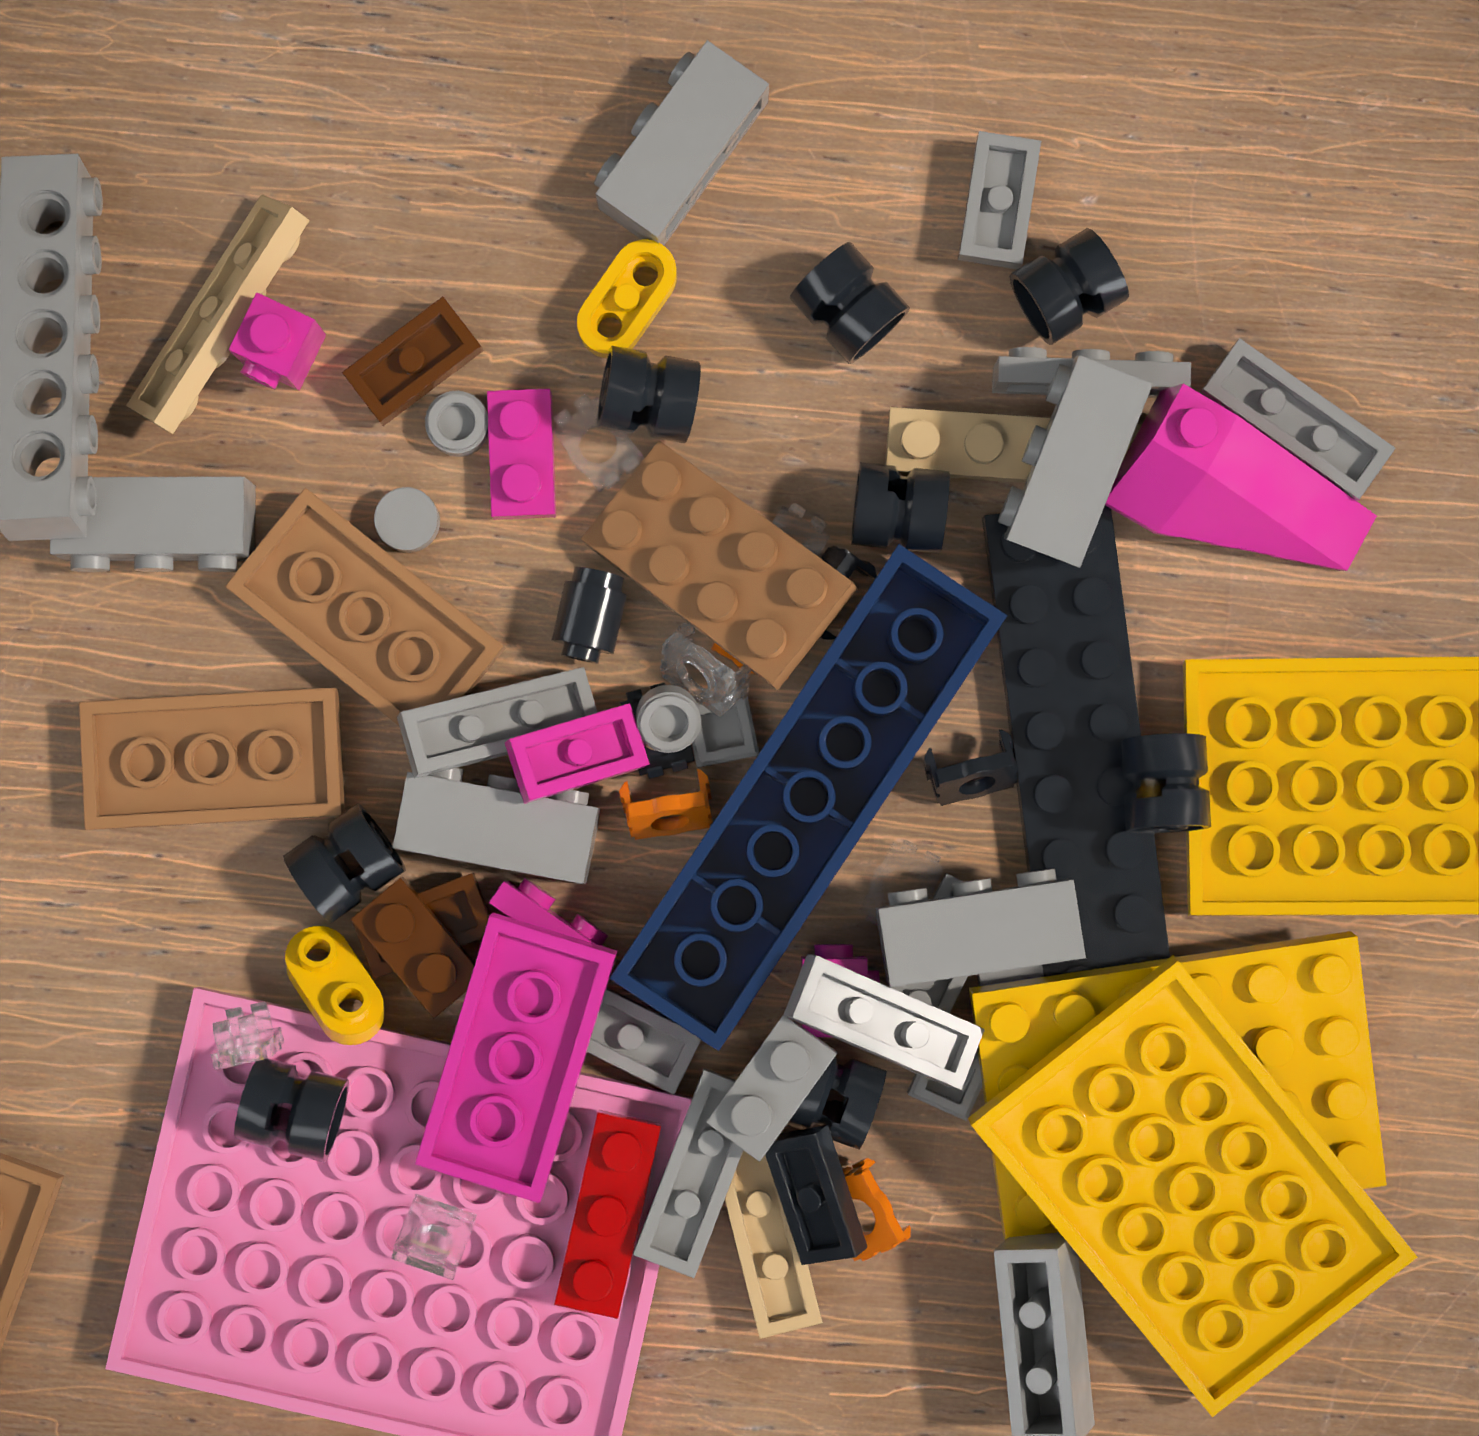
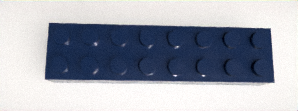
M898 544L609 979L719 1051L1007 615Z

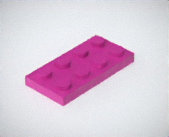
M492 913L489 916L415 1165L536 1203L541 1202L617 955L616 950L497 913Z

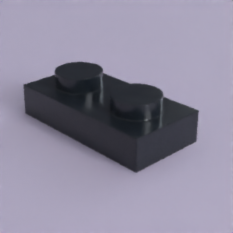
M828 1125L780 1133L765 1156L801 1265L857 1257L868 1246Z

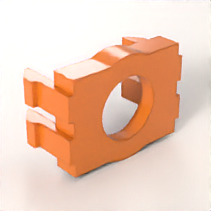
M697 769L700 785L699 792L668 795L633 803L628 781L624 782L619 793L631 837L639 840L710 828V824L713 823L709 799H712L708 776L700 769ZM669 815H681L674 818L658 819Z
M869 1158L854 1163L852 1165L853 1168L847 1166L842 1169L852 1199L866 1203L875 1216L874 1229L870 1232H863L868 1247L857 1257H854V1261L870 1259L879 1252L884 1253L895 1248L898 1244L907 1241L911 1237L910 1225L904 1228L900 1227L894 1216L889 1199L880 1190L869 1168L876 1162Z

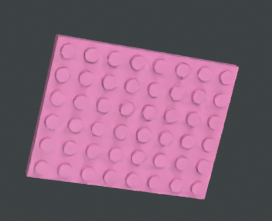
M195 987L105 1369L400 1436H622L660 1265L632 1255L618 1319L554 1305L598 1110L662 1124L635 1241L636 1246L693 1097L677 1093L673 1095L664 1090L581 1072L540 1203H536L415 1165L451 1043L381 1027L373 1038L362 1044L343 1045L331 1040L323 1032L310 1011L204 987ZM259 1056L296 1065L299 1077L305 1078L315 1070L349 1080V1092L342 1122L326 1162L323 1163L290 1154L286 1142L281 1140L273 1147L268 1148L235 1139L234 1128L241 1096L252 1066ZM283 1103L282 1107L288 1108L291 1111L292 1104Z

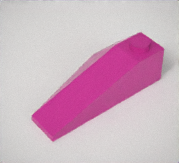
M1184 383L1159 392L1121 463L1105 504L1107 507L1154 534L1174 538L1181 537L1211 543L1214 546L1229 549L1236 548L1339 571H1348L1377 517L1373 512L1244 419Z

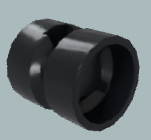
M1089 228L1059 244L1055 249V258L1053 260L1039 256L1012 272L1009 276L1012 290L1023 313L1037 334L1049 345H1053L1081 328L1084 314L1087 313L1098 318L1129 298L1128 286L1116 259L1101 237Z
M846 242L824 258L803 278L790 295V300L812 324L825 323L828 326L827 341L848 364L854 363L876 346L898 325L910 310V307L887 282L876 284L871 278L874 267L851 242Z
M611 346L601 384L597 411V428L632 434L639 426H644L647 428L651 438L685 444L691 432L697 406L701 377L700 362L665 355L656 364L650 362L645 351Z
M860 462L854 502L851 545L887 548L894 539L900 540L903 547L909 551L940 554L944 541L948 511L949 471L914 468L906 477L900 476L896 466Z
M1187 733L1154 734L1130 737L1121 741L1123 777L1133 782V789L1124 796L1126 832L1174 833L1211 828L1209 791L1199 786V778L1208 772L1206 736Z
M360 804L354 805L328 824L329 836L323 839L312 835L283 855L289 872L304 895L330 923H333L362 902L361 890L368 888L378 891L406 871L395 848H392V843L372 816ZM347 849L350 850L360 864L353 871L350 870L339 855Z
M259 1056L252 1066L241 1096L234 1128L235 1139L268 1148L273 1147L281 1140L286 1142L290 1154L323 1163L326 1162L342 1122L348 1098L349 1080L315 1070L305 1078L299 1077L296 1065ZM283 1103L292 1104L291 1111L288 1108L282 1107Z
M835 1056L787 1124L799 1129L812 1128L815 1125H828L833 1141L860 1150L877 1110L887 1071L853 1058L846 1064L841 1065L837 1063ZM831 1089L843 1095L842 1102L827 1100Z

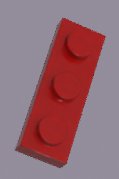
M598 1110L554 1305L618 1319L661 1123Z

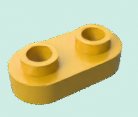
M648 239L637 240L627 244L615 257L581 306L577 316V329L583 345L592 354L601 358H607L611 346L633 349L674 291L677 281L676 263L672 254L664 245ZM642 267H650L657 272L658 276L653 284L642 286L635 282V272ZM606 318L617 319L622 324L621 331L614 337L602 336L598 332V326L602 320Z
M325 926L308 927L295 934L289 941L285 951L287 975L323 1032L331 1040L343 1045H358L373 1038L380 1030L384 1019L383 997L346 939L336 930ZM314 949H323L329 953L328 957L322 961H312L306 957ZM350 998L357 999L362 1003V1006L353 1012L344 1011L339 1007L344 1000Z

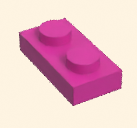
M551 389L487 391L491 517L493 520L556 518Z
M630 703L510 738L505 742L524 804L642 769L650 764Z
M526 878L522 880L518 887L510 881H504L489 902L510 918L603 946L608 937L604 931L578 914L570 923L552 911L550 907L556 899Z

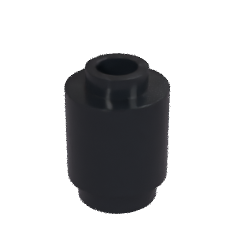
M574 567L572 581L564 582L552 635V641L564 644L561 656L599 664L601 653L614 654L627 597L625 593L621 592L624 582L623 577L601 570Z

